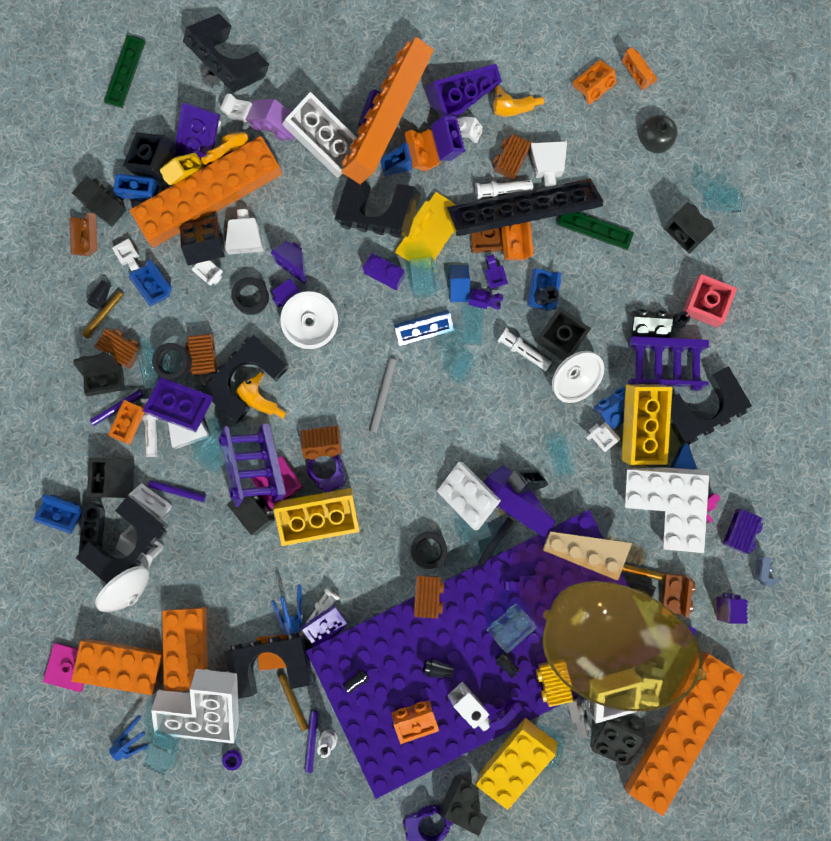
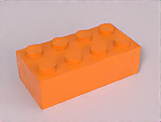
M206 607L166 609L162 611L164 691H190L195 670L208 669Z
M85 638L80 641L71 682L153 695L156 691L163 652Z

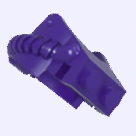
M338 454L332 457L337 467L336 472L329 479L318 478L313 471V464L316 459H308V465L306 466L307 474L314 483H317L319 489H323L324 493L334 491L336 488L341 489L345 486V473L342 471L343 463Z
M438 805L422 807L418 812L405 815V819H403L404 827H407V832H405L406 840L409 841L444 840L453 823L443 818L445 821L444 828L441 833L435 836H428L421 831L419 827L420 820L434 813L438 814L440 809Z

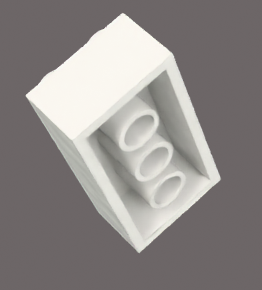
M310 92L289 114L282 125L338 178L343 174L341 173L344 167L342 161L347 154L350 155L352 151L349 149L354 139L358 138Z

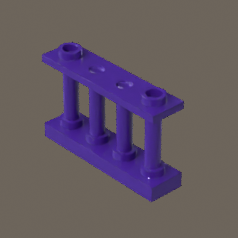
M631 337L629 339V347H633L634 351H636L635 378L628 380V384H663L674 387H690L691 391H701L702 388L708 386L709 381H700V353H702V350L704 351L709 348V340ZM645 348H653L655 352L654 379H643V351H645ZM664 349H672V352H674L673 380H662V352ZM683 350H691V353H693L692 381L681 380V352Z
M262 424L256 434L230 436L229 427H224L221 434H219L218 441L219 445L223 448L231 486L230 498L234 501L235 507H238L244 497L269 494L272 497L273 503L281 502L286 492L270 424ZM257 442L260 444L261 450L234 453L232 443ZM261 459L264 462V469L238 471L236 461ZM265 477L268 479L269 485L268 487L242 489L240 479Z

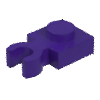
M517 701L514 705L512 703L505 711L501 709L493 715L494 720L489 724L491 729L496 731L506 727L517 716V713L523 709L520 702Z

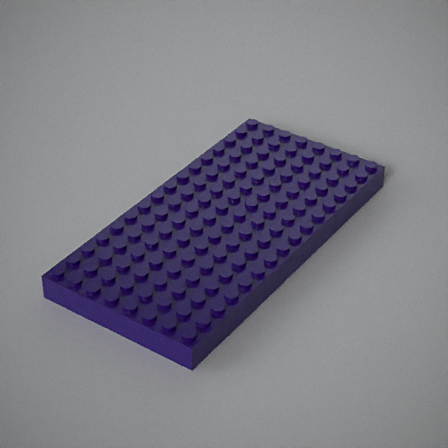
M585 510L553 526L550 532L604 539L590 510ZM536 534L490 557L484 567L476 564L444 580V593H440L439 601L443 602V612L438 614V618L414 617V595L328 638L326 641L306 650L308 657L375 799L518 727L524 718L530 721L560 706L549 707L547 702L542 700L540 690L544 688L542 682H538L536 675L539 663L562 659L565 663L572 698H575L588 691L589 680L632 669L661 654L662 652L622 573L619 579L615 580L543 551L548 535L546 538H543ZM519 575H539L540 596H519V590L505 589V581H519ZM499 653H508V657L520 668L519 673L515 672L517 674L515 677L511 678L501 666L496 665L495 658ZM432 657L453 666L452 677L427 678V675L422 674L424 660ZM364 669L370 679L367 680V684L363 683L349 694L344 688L343 682L354 676L357 670ZM463 682L489 713L488 719L491 722L494 720L493 715L501 709L505 711L512 703L514 705L519 701L523 709L517 713V716L506 727L496 731L489 727L486 731H483L479 726L473 728L453 707L448 694ZM429 700L439 731L400 744L391 713L400 708H406L418 702Z

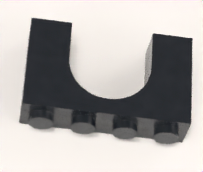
M220 14L186 27L183 38L185 45L233 93L266 76L269 63L258 52L241 59H232L223 56L215 49V45L225 42L229 38L232 27Z
M347 177L334 218L340 224V227L347 230L356 228L361 232L373 231L378 235L386 233L396 238L409 236L421 196L414 186L397 184L391 205L387 211L377 217H367L365 206L371 187L366 181L358 184Z
M254 335L251 338L247 337L243 341L239 351H234L229 356V361L216 370V375L212 379H208L202 385L203 389L201 390L202 393L211 395L213 398L212 402L237 424L250 409L231 390L230 383L233 373L241 366L256 365L277 382L289 369L280 358Z
M729 366L707 377L719 398V409L712 419L702 420L695 417L689 411L679 393L672 397L670 426L681 444L687 442L690 445L698 440L697 436L702 433L706 436L715 431L713 427L719 424L722 427L730 423L731 417L736 415L739 418L748 413L746 409L752 405Z
M128 495L115 510L136 531L137 543L134 550L128 556L120 559L111 556L97 543L88 542L76 556L78 561L106 584L125 570L140 566L142 557L149 555L154 549L153 544L157 539L161 540L167 533L166 528L169 525L134 496Z
M299 633L287 635L286 639L281 640L280 636L269 638L268 642L261 643V640L249 642V646L244 647L242 643L230 646V650L225 651L228 672L237 674L238 699L251 697L257 693L254 664L257 657L265 652L274 653L284 661L290 689L310 686L314 683L311 662L306 652L308 646L305 635L299 636Z

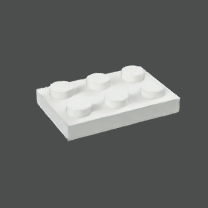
M463 462L457 463L437 490L473 530H479L501 501Z

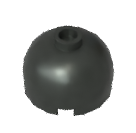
M654 115L648 118L641 126L639 132L640 142L650 152L663 153L674 145L678 134L677 126L668 116Z

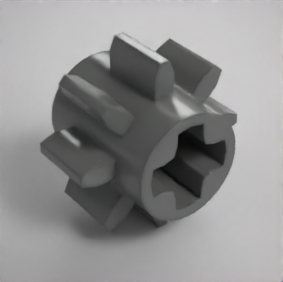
M205 65L204 71H201V75L204 77L202 79L204 84L209 83L212 89L214 85L221 86V80Z

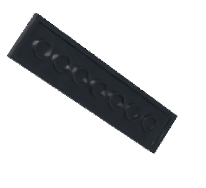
M590 178L447 207V214L456 236L603 207V199Z

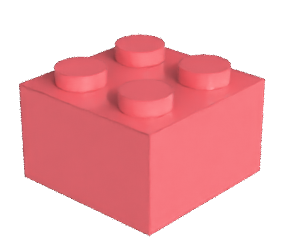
M701 274L694 280L683 311L688 312L686 316L690 315L691 318L717 328L725 322L737 288Z

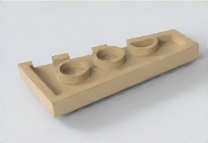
M549 532L543 551L618 580L632 543Z

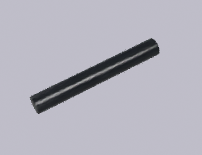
M506 518L478 560V565L481 567L485 566L512 525V519Z

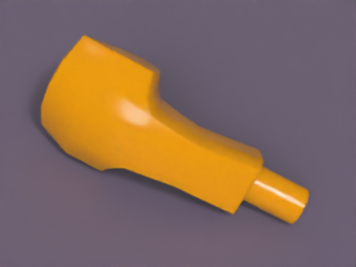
M496 86L493 113L500 117L522 114L532 111L537 105H543L544 98H533L531 95L523 99H513L511 95L502 90L501 86Z
M234 131L223 136L221 144L208 151L207 155L201 158L202 163L205 165L209 162L214 163L247 144V134Z
M259 372L256 376L243 381L238 386L236 392L248 406L268 415L274 413L282 419L287 412L277 407L278 404L261 397L258 392L259 383L264 376L263 372Z

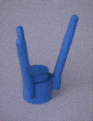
M300 584L298 585L297 619L295 615L289 616L283 596L280 597L285 618L282 617L275 601H271L285 635L299 632V625L303 624L301 619L302 592Z
M140 715L136 717L121 736L114 741V745L110 747L109 752L114 760L127 759L131 755L153 745V742H149L131 750L130 745L144 736V731L130 741L123 740L141 719Z

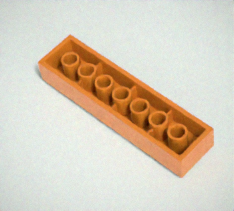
M415 37L411 42L407 41L403 49L397 52L394 58L397 61L390 66L387 72L389 77L388 79L385 78L380 86L382 91L375 96L372 102L375 105L373 109L370 108L365 116L367 121L360 126L357 132L359 134L358 139H354L349 149L352 150L350 155L347 154L342 161L344 167L341 173L358 184L364 182L375 172L434 51L433 48L419 38Z
M259 136L129 211L147 242L154 248L179 234L180 226L186 223L200 222L282 175V171L262 136Z
M702 652L625 785L624 789L630 796L664 816L744 675L710 654Z

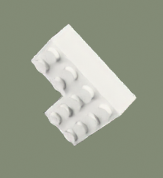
M629 465L627 469L625 508L665 511L663 549L704 553L709 471Z
M196 669L190 692L181 693L158 690L151 709L154 734L234 743L239 725L237 674Z

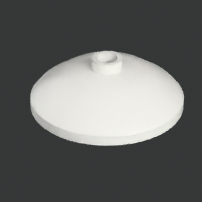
M309 291L301 292L291 297L284 305L280 319L281 328L286 338L295 346L303 349H316L327 344L335 335L338 327L337 311L333 303L324 295ZM307 318L312 319L313 322L311 325H307L305 323V320Z
M581 351L567 357L558 366L552 380V389L557 398L563 402L574 403L591 395L599 386L604 375L602 359L591 351Z
M136 566L125 570L113 578L96 598L95 605L101 612H113L135 604L148 583L149 571L144 566Z

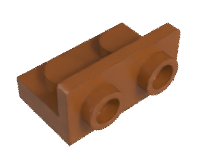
M88 213L83 218L71 217L69 219L71 254L91 256L98 251L96 214Z
M665 573L662 613L682 614L685 618H689L690 612L693 611L691 597L692 593L695 592V582L689 575Z

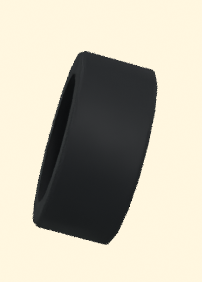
M245 277L234 284L231 298L240 312L247 315H255L266 308L269 302V294L267 288L259 279ZM248 285L257 287L261 292L260 302L253 307L243 305L239 299L241 290Z
M176 343L162 344L154 352L152 365L157 375L167 380L176 381L188 375L192 367L191 354L183 346ZM169 351H177L182 356V365L177 372L168 373L162 366L163 357Z
M434 532L419 534L411 545L412 559L418 566L424 569L439 567L447 556L445 540ZM433 539L439 544L440 555L435 561L425 562L419 557L417 550L423 540Z

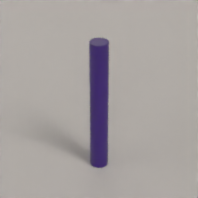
M140 389L90 419V422L93 426L97 425L118 412L124 400L133 403L144 396Z
M150 480L148 484L149 488L200 502H205L206 499L204 494Z
M313 710L310 713L305 772L307 773L313 772L319 712Z

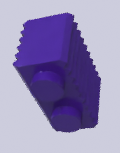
M442 116L438 121L431 124L440 161H452L466 151L463 139L461 138L459 121L456 116Z
M374 253L370 254L363 267L364 274L396 291L405 277L404 269L397 265L394 266V263L391 264V262L384 260V258L381 259L380 256L378 257Z
M736 509L722 545L743 554H749L756 546V541L754 540L763 528V523H761L763 518L744 509Z
M722 593V597H716L718 621L729 624L748 623V605L746 604L748 601L746 599H741V595L734 593Z

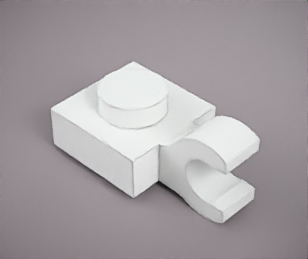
M129 239L112 248L123 266L128 263L132 272L140 269L135 260L139 257V254Z

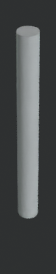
M389 358L370 432L377 433L397 361Z

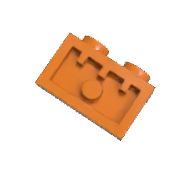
M633 47L626 50L622 63L640 89L644 90L655 83L657 78L640 53L635 51Z
M601 60L597 61L572 82L573 87L586 96V102L589 105L617 83L615 69Z
M428 129L422 133L413 130L405 132L413 168L428 171L440 165L432 130Z
M530 222L501 228L504 260L522 261L534 255Z
M124 400L114 423L111 425L108 436L130 445L143 418L144 408Z
M429 700L418 702L406 708H400L391 713L400 744L439 731Z

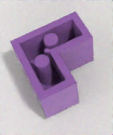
M275 99L254 100L245 119L251 124V128L256 131H271L275 134V138L280 141L294 139V136L282 125L291 113L290 110Z

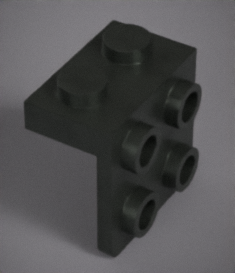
M102 352L98 355L81 356L73 360V365L83 376L84 394L86 397L125 390L123 369L112 353Z
M627 715L603 721V728L592 745V751L623 765H628L644 739V722Z

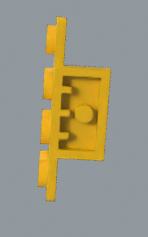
M436 192L429 202L425 201L413 219L409 236L403 239L395 253L426 273L454 233L447 214V207L456 206V204Z

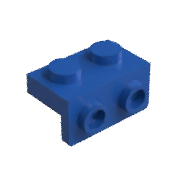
M151 259L146 262V266L129 273V279L149 307L170 296L172 290L170 282L164 279L160 268Z
M538 268L532 269L527 306L544 311L556 309L559 298L554 303L538 305L535 302L534 294L536 290L545 289L548 286L556 287L559 292L561 272L551 273Z
M626 387L617 389L614 394L601 400L594 406L595 411L600 414L603 421L612 430L624 422Z
M43 494L41 497L43 503L36 513L34 521L72 534L82 515L80 506L73 501H63L56 495L49 496Z

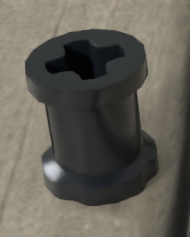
M548 286L545 289L536 290L534 294L535 302L538 305L556 302L559 298L557 288Z

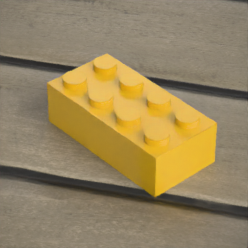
M626 384L622 461L630 465H667L672 387L663 384Z
M352 488L282 500L274 505L281 546L359 532V522Z
M524 718L481 769L475 786L508 810L555 757L558 742Z

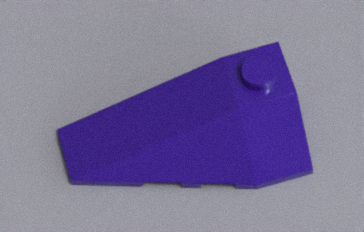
M497 64L434 81L427 85L425 90L430 106L441 117L457 116L490 92L502 80Z
M503 465L488 475L483 483L501 500L496 507L543 538H546L556 522L532 491L516 494L507 482L513 471Z

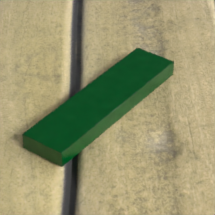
M127 35L104 100L105 104L123 109L146 43L144 39Z
M579 212L561 215L557 226L624 250H628L634 234L632 231Z

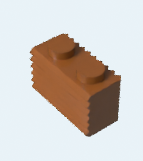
M511 133L509 139L505 138L501 145V149H503L501 155H496L493 165H495L494 172L515 180L530 149L531 142Z
M106 328L94 347L101 352L112 353L117 362L131 369L143 351L138 348L140 344L131 338L128 341L122 338L124 334L115 328L113 331Z
M211 333L188 336V342L185 343V346L192 358V367L189 372L194 376L216 374L217 362L214 336Z
M338 425L300 431L301 449L304 459L313 460L320 456L334 457L337 454H342L341 435Z
M416 575L414 617L438 618V614H442L443 602L439 601L440 593H444V581H440L441 577Z

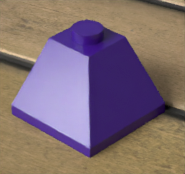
M285 241L273 249L271 255L275 263L303 284H306L307 276L304 255L301 251L302 248L295 242L291 244Z

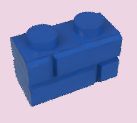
M116 174L114 193L120 199L146 201L159 192V184L154 178Z

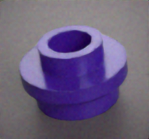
M234 749L227 751L222 758L223 766L231 771L238 769L242 764V755ZM234 756L236 762L231 763L229 757Z

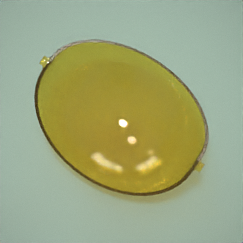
M583 582L563 590L556 597L549 611L544 610L542 617L546 619L543 632V648L548 663L564 684L594 703L624 711L657 710L683 699L695 687L698 680H704L707 672L703 671L701 650L690 629L669 608L640 591L609 582Z

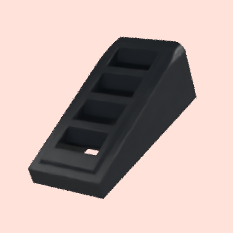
M515 470L507 479L508 484L516 494L537 490L548 485V482L539 470Z

